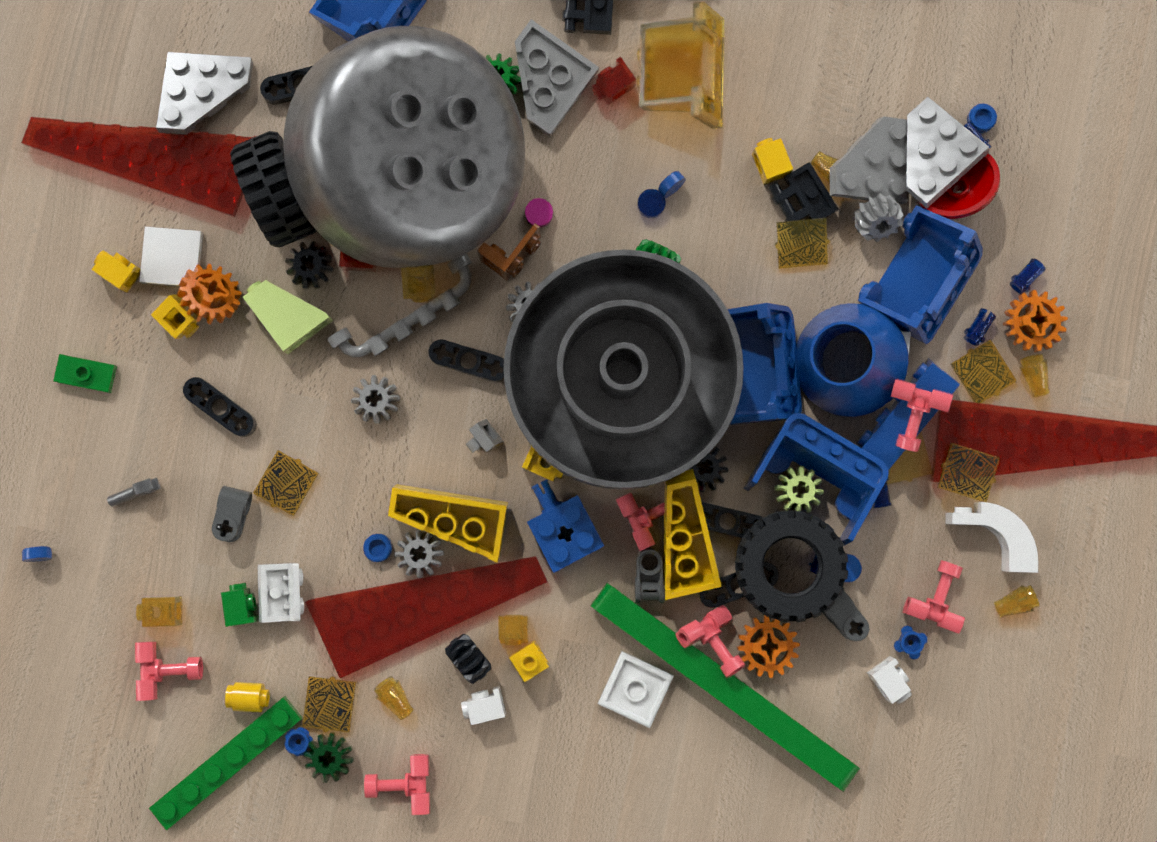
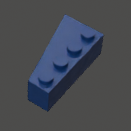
M929 358L916 369L912 375L913 379L910 381V383L916 384L915 388L930 392L936 389L953 394L960 385L955 378ZM894 398L895 401L889 409L887 407L883 409L875 420L878 422L872 431L867 429L857 442L860 444V448L882 460L887 465L888 470L906 450L897 447L896 442L899 434L905 435L912 411L911 408L907 407L908 401ZM931 408L930 413L923 412L917 436L938 412V409Z

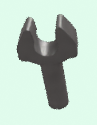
M149 478L132 484V487L108 496L107 501L113 507L135 497L155 492L161 489L157 478Z

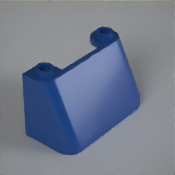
M317 0L309 13L317 21L349 42L382 28L409 26L427 0Z
M916 205L912 213H908L903 221L902 227L906 237L905 241L879 283L871 281L861 288L858 302L885 314L895 322L900 330L911 332V337L928 344L936 335L978 266L983 254V247L975 230Z
M771 303L728 309L738 332L743 354L742 390L730 425L784 421L793 414L801 413L802 403L797 370L795 325L791 309L784 305Z

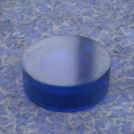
M656 189L643 191L637 202L639 212L646 218L660 216L666 205L665 197Z

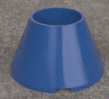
M840 304L822 311L806 325L796 344L800 387L816 406L831 414L856 417L875 412L894 398L891 397L895 380L905 381L907 375L909 354L905 338L899 327L885 314L864 304ZM848 332L861 333L867 336L872 346V360L867 371L860 378L852 382L836 383L831 381L823 367L824 351L830 341L838 335Z

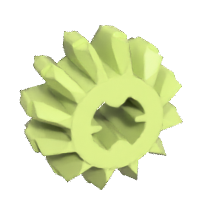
M798 466L797 474L790 467L787 469L789 478L784 475L778 476V479L784 483V486L776 485L774 490L783 491L784 495L778 496L776 500L777 502L787 500L783 507L784 510L788 511L794 504V511L801 512L802 506L809 513L812 511L809 502L816 506L820 504V501L814 495H822L824 490L815 489V485L820 484L822 480L821 478L811 480L815 473L814 470H809L804 476V466ZM802 483L801 488L805 487V493L800 494L798 498L796 497L797 493H793L792 489L794 486Z

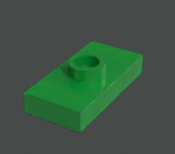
M59 354L53 382L111 393L117 366Z

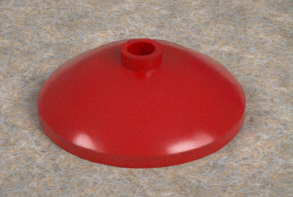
M988 153L928 208L919 201L918 203L922 208L947 219L965 218L978 213L991 203L999 190L1000 171L997 162Z

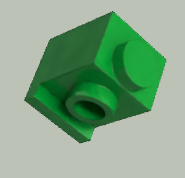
M246 583L229 585V591L221 592L225 627L259 621V615H253V611L256 610L254 593L250 594V588H247Z

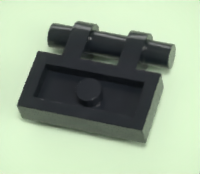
M566 0V9L562 12V21L565 22L564 32L574 33L576 23L584 22L583 33L611 35L613 0H585V10H577V0Z
M810 162L785 176L784 179L789 186L785 190L781 189L778 182L768 187L773 196L771 199L775 206L779 205L786 216L785 222H797L791 226L797 225L800 234L802 231L799 224L804 232L801 220L808 216L812 223L817 224L819 222L815 220L825 219L839 210ZM793 195H795L802 207L797 212L788 200Z

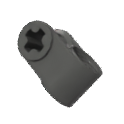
M228 486L221 488L212 524V533L216 539L234 542L241 537L252 503V492ZM229 524L230 527H233V531L226 534L225 531H222V527Z
M652 548L640 551L636 557L635 603H640L641 600H658L659 603H664L663 561L658 551ZM646 554H653L657 557V564L652 569H645L641 564L642 558Z
M843 590L841 596L838 595L834 601L835 604L822 613L834 624L843 637L848 640L861 641L869 634V623ZM850 622L860 623V626L857 628L859 634L849 633V630L852 628L849 624Z

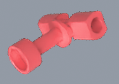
M896 379L891 397L908 401L907 407L912 409L905 435H898L896 446L918 452L921 440L916 438L923 412L930 413L931 408L949 412L954 394L933 389L932 392L915 388L916 384Z
M632 493L616 499L623 517L628 518L634 531L631 534L639 551L655 545L656 543L649 528L653 527L652 520L664 515V503L646 511L644 506L638 508Z
M941 560L937 571L942 573L934 598H927L925 603L908 597L902 613L924 621L925 619L937 622V626L959 634L965 617L949 612V605L944 604L953 577L959 579L963 568Z
M721 605L708 612L703 621L698 622L694 620L680 628L675 635L684 648L699 640L703 645L709 643L723 662V665L720 667L726 678H729L745 666V663L739 655L733 657L718 637L722 632L720 628L726 626L733 619L730 611L724 605Z
M156 642L135 643V662L140 663L141 679L136 680V701L156 700L157 682H161L163 676L187 675L188 680L202 679V657H188L187 663L163 664L162 659H157Z
M413 754L410 756L411 773H405V779L378 780V774H365V798H377L378 792L405 791L406 797L411 796L412 815L430 814V792H426V776L429 775V754Z

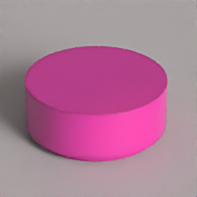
M542 198L531 200L525 208L527 222L532 226L536 223L540 228L547 226L553 218L551 204Z

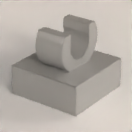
M485 419L469 429L474 438L466 443V446L472 453L482 447L488 452L502 443L503 439L488 420Z

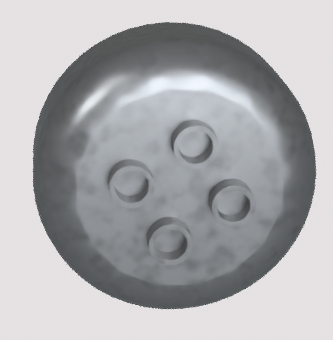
M394 26L369 32L336 47L316 62L304 76L295 91L286 116L283 143L285 167L290 186L301 210L312 226L330 244L343 253L371 265L390 268L416 267L444 263L461 257L486 241L500 227L512 209L519 193L525 165V142L521 118L513 96L503 78L481 53L466 42L446 32L419 26Z
M625 249L592 253L563 265L546 277L527 297L519 309L508 335L504 356V382L507 399L520 430L535 451L551 466L563 474L591 486L620 490L638 489L665 482L685 472L703 459L720 441L733 419L740 400L743 384V354L739 335L728 309L714 290L697 274L669 258L654 253Z

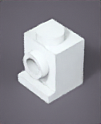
M889 656L868 671L867 674L888 702L892 704L897 702L899 704L912 695L911 689L906 684L910 680L900 667H894L898 664V661Z
M500 686L494 687L492 694H489L488 690L478 691L471 694V699L461 702L464 718H470L471 725L506 716Z

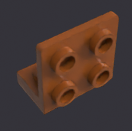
M534 223L508 258L505 256L506 252L493 243L489 246L483 242L477 250L480 261L506 281L511 276L515 278L523 269L525 264L522 262L527 254L532 256L542 243L539 241L541 238L540 226Z

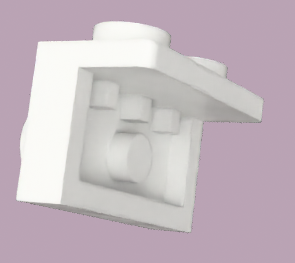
M298 563L258 565L259 622L300 621V615L304 613V601L300 597L303 571L299 569Z

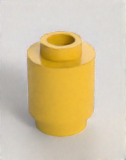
M235 682L234 685L227 686L225 693L226 708H232L233 711L261 713L263 708L269 705L270 691L265 689L264 683Z

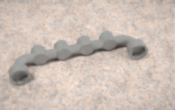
M467 254L450 261L447 266L453 274L459 272L460 282L455 287L445 291L431 302L421 306L362 345L353 346L349 343L348 340L352 336L347 328H343L327 339L333 349L339 347L344 354L351 357H362L370 352L374 356L379 355L389 348L386 342L394 337L398 341L403 340L413 333L410 327L418 322L425 326L437 318L434 312L442 307L449 311L461 303L458 297L463 295L471 284V272L468 265L472 261Z

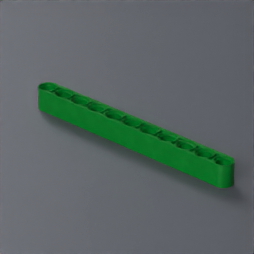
M609 583L605 584L590 605L844 792L860 770L857 765L736 676L732 675L726 678L720 669L721 665L695 646L690 645L684 648L677 640L676 632Z

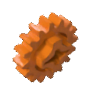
M208 263L206 269L203 270L198 264L194 272L190 269L187 270L178 285L180 288L177 296L182 297L180 306H188L189 309L186 314L189 316L195 313L197 315V322H200L202 318H206L207 323L211 325L214 318H216L219 323H223L225 317H232L240 304L238 300L242 292L236 290L239 282H231L232 273L222 274L221 266L217 270H213L212 265Z
M1032 290L1029 292V296L1022 293L1018 295L1019 301L1014 299L1009 303L1013 309H1008L1004 312L1006 316L1010 317V320L1003 322V326H1010L1011 330L1006 333V336H1015L1014 346L1023 343V351H1027L1033 346L1034 352H1039L1042 350V346L1047 350L1052 348V342L1057 343L1062 340L1058 333L1066 332L1067 329L1061 326V323L1068 320V317L1060 315V312L1065 307H1057L1055 305L1058 300L1057 297L1049 300L1047 299L1048 292L1044 291L1038 296L1037 291ZM1027 304L1025 314L1018 317L1021 309ZM1034 317L1035 320H1039V325L1032 323L1031 318ZM1048 326H1052L1050 333L1044 338L1046 335L1045 330Z
M763 615V622H759L755 617L752 618L754 624L752 627L746 624L743 626L747 631L746 635L738 634V638L743 641V645L736 646L737 650L744 651V655L740 657L743 662L749 661L746 669L751 671L756 667V675L759 677L766 671L768 677L773 678L774 671L776 670L780 675H784L783 667L785 665L793 668V664L789 661L791 657H799L797 653L793 652V648L799 647L800 643L792 640L797 635V632L787 631L790 626L789 622L779 625V620L773 619L770 622L769 617ZM773 628L781 631L785 639H777L774 636ZM760 629L761 635L755 641H750L754 633ZM769 637V641L774 643L775 647L770 648V653L767 654V651L761 649V646L766 644V639ZM786 651L784 657L776 663V657L781 652ZM751 653H759L762 656L764 665L756 662Z

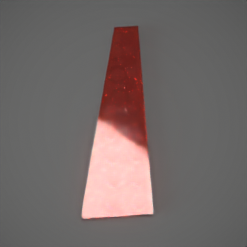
M31 117L21 143L27 147L235 217L243 197V192L233 169L234 166L231 162L230 152L235 145L254 137L236 136L235 134H209V132L201 131L199 133L190 132L187 135L159 133L157 128L128 127L119 124L104 125L85 121L81 123L61 119Z
M952 400L949 412L939 410L931 482H943V478L945 482L948 478L954 481L951 470L954 478H956L955 468L958 469L960 466L954 467L951 470V467L958 464L947 468L946 466L960 460L961 456L949 461L951 456L954 458L959 455V453L955 455L950 453L966 449L972 450L967 459L966 453L961 452L962 458L966 459L959 471L969 479L974 478L976 475V478H979L983 473L982 477H987L988 475L992 476L993 473V476L1156 457L1157 426ZM955 445V446H957V447H962V448L952 449V448H955V447H952V446ZM979 453L985 454L984 456H988V457H987L988 459L991 458V461H992V457H994V458H993V461H994V464H996V466H994L991 462H989L986 458H984V457H983L982 455H980ZM978 456H980L982 458L980 459V461L983 462V466L979 467L976 464L975 466L977 468H975L973 466V463L976 461ZM948 473H949L948 476H950V477H948V478L945 479V474H948ZM960 474V480L964 479L963 475Z
M533 556L310 599L305 603L336 672L341 679L548 581L537 557Z

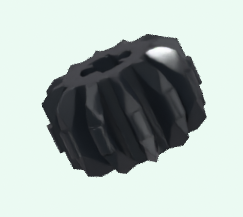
M315 241L310 243L309 248H307L304 242H300L301 251L298 252L292 248L290 252L295 256L294 259L286 258L285 260L288 265L292 266L286 270V273L289 276H294L292 282L295 285L302 282V287L308 290L312 282L313 286L318 289L320 288L319 279L326 283L329 282L325 272H334V268L327 265L333 261V257L325 255L327 248L325 246L318 248ZM309 260L315 266L314 269L310 270L305 266V263Z
M717 447L712 450L711 454H707L699 461L701 464L705 461L710 464L708 467L711 468L710 474L704 473L700 475L697 471L700 469L697 468V464L689 468V470L693 469L696 482H700L699 492L705 491L706 482L712 491L715 490L716 485L713 479L721 484L725 481L722 476L718 475V472H728L727 467H719V463L725 462L727 458L725 456L719 459L715 458L719 453V448Z
M466 634L454 638L445 648V654L469 683L474 684L478 680L483 679L492 669L491 663Z

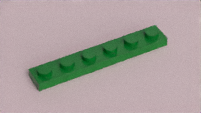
M284 696L150 806L149 810L167 831L303 719V717L287 697Z

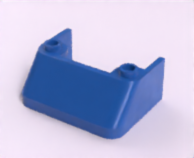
M802 413L793 414L784 422L764 451L743 489L749 491L754 487L764 470L773 474H780L788 469L792 461L804 466L807 470H814V474L841 489L836 497L835 507L840 515L850 520L840 537L844 544L843 546L854 540L889 475L888 467L879 458Z

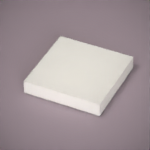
M145 227L139 282L142 284L180 287L178 285L187 270L190 269L194 272L196 265H200L203 232Z
M621 651L598 704L650 728L674 675Z

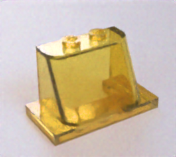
M705 2L693 3V17L641 24L640 48L637 51V58L640 63V74L637 76L639 107L645 111L691 112V116L711 129L722 128L724 18Z

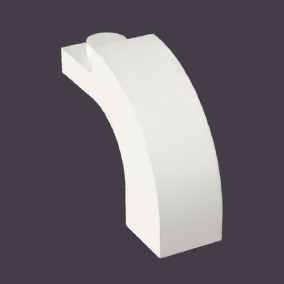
M974 502V513H972V508L954 507V513H946L945 524L978 525L990 530L996 536L1002 552L1001 571L1038 573V553L1034 538L1026 524L1010 510L993 503Z

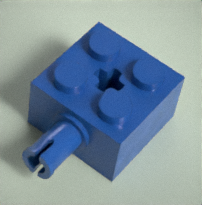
M548 479L540 482L545 490V494H543L538 484L531 487L543 510L541 511L542 514L527 521L553 573L604 547V544L579 496L577 495L563 503L562 501L558 502L548 483ZM565 526L567 529H573L574 533L571 534V541L567 542L565 539L560 540L558 538V534L561 533L560 527Z

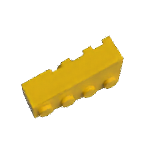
M693 469L665 481L663 568L665 600L722 587Z
M396 484L392 487L388 516L419 530L427 531L440 539L455 543L473 553L476 552L498 563L508 502Z

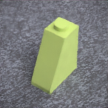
M266 280L262 283L257 281L246 290L248 293L243 296L282 351L287 354L291 353L333 321L326 312Z

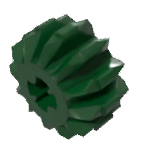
M334 732L329 734L328 741L324 734L318 735V743L312 740L308 744L313 751H306L304 753L305 758L312 759V761L305 765V768L311 769L314 767L316 769L312 774L314 779L322 773L323 783L329 781L330 774L335 782L339 781L340 772L346 775L350 771L345 764H352L354 762L353 757L345 755L353 750L352 746L343 748L342 744L346 741L344 736L338 742H335L336 734ZM328 751L333 753L331 757L335 756V759L330 764L325 762L327 758L323 759V755Z

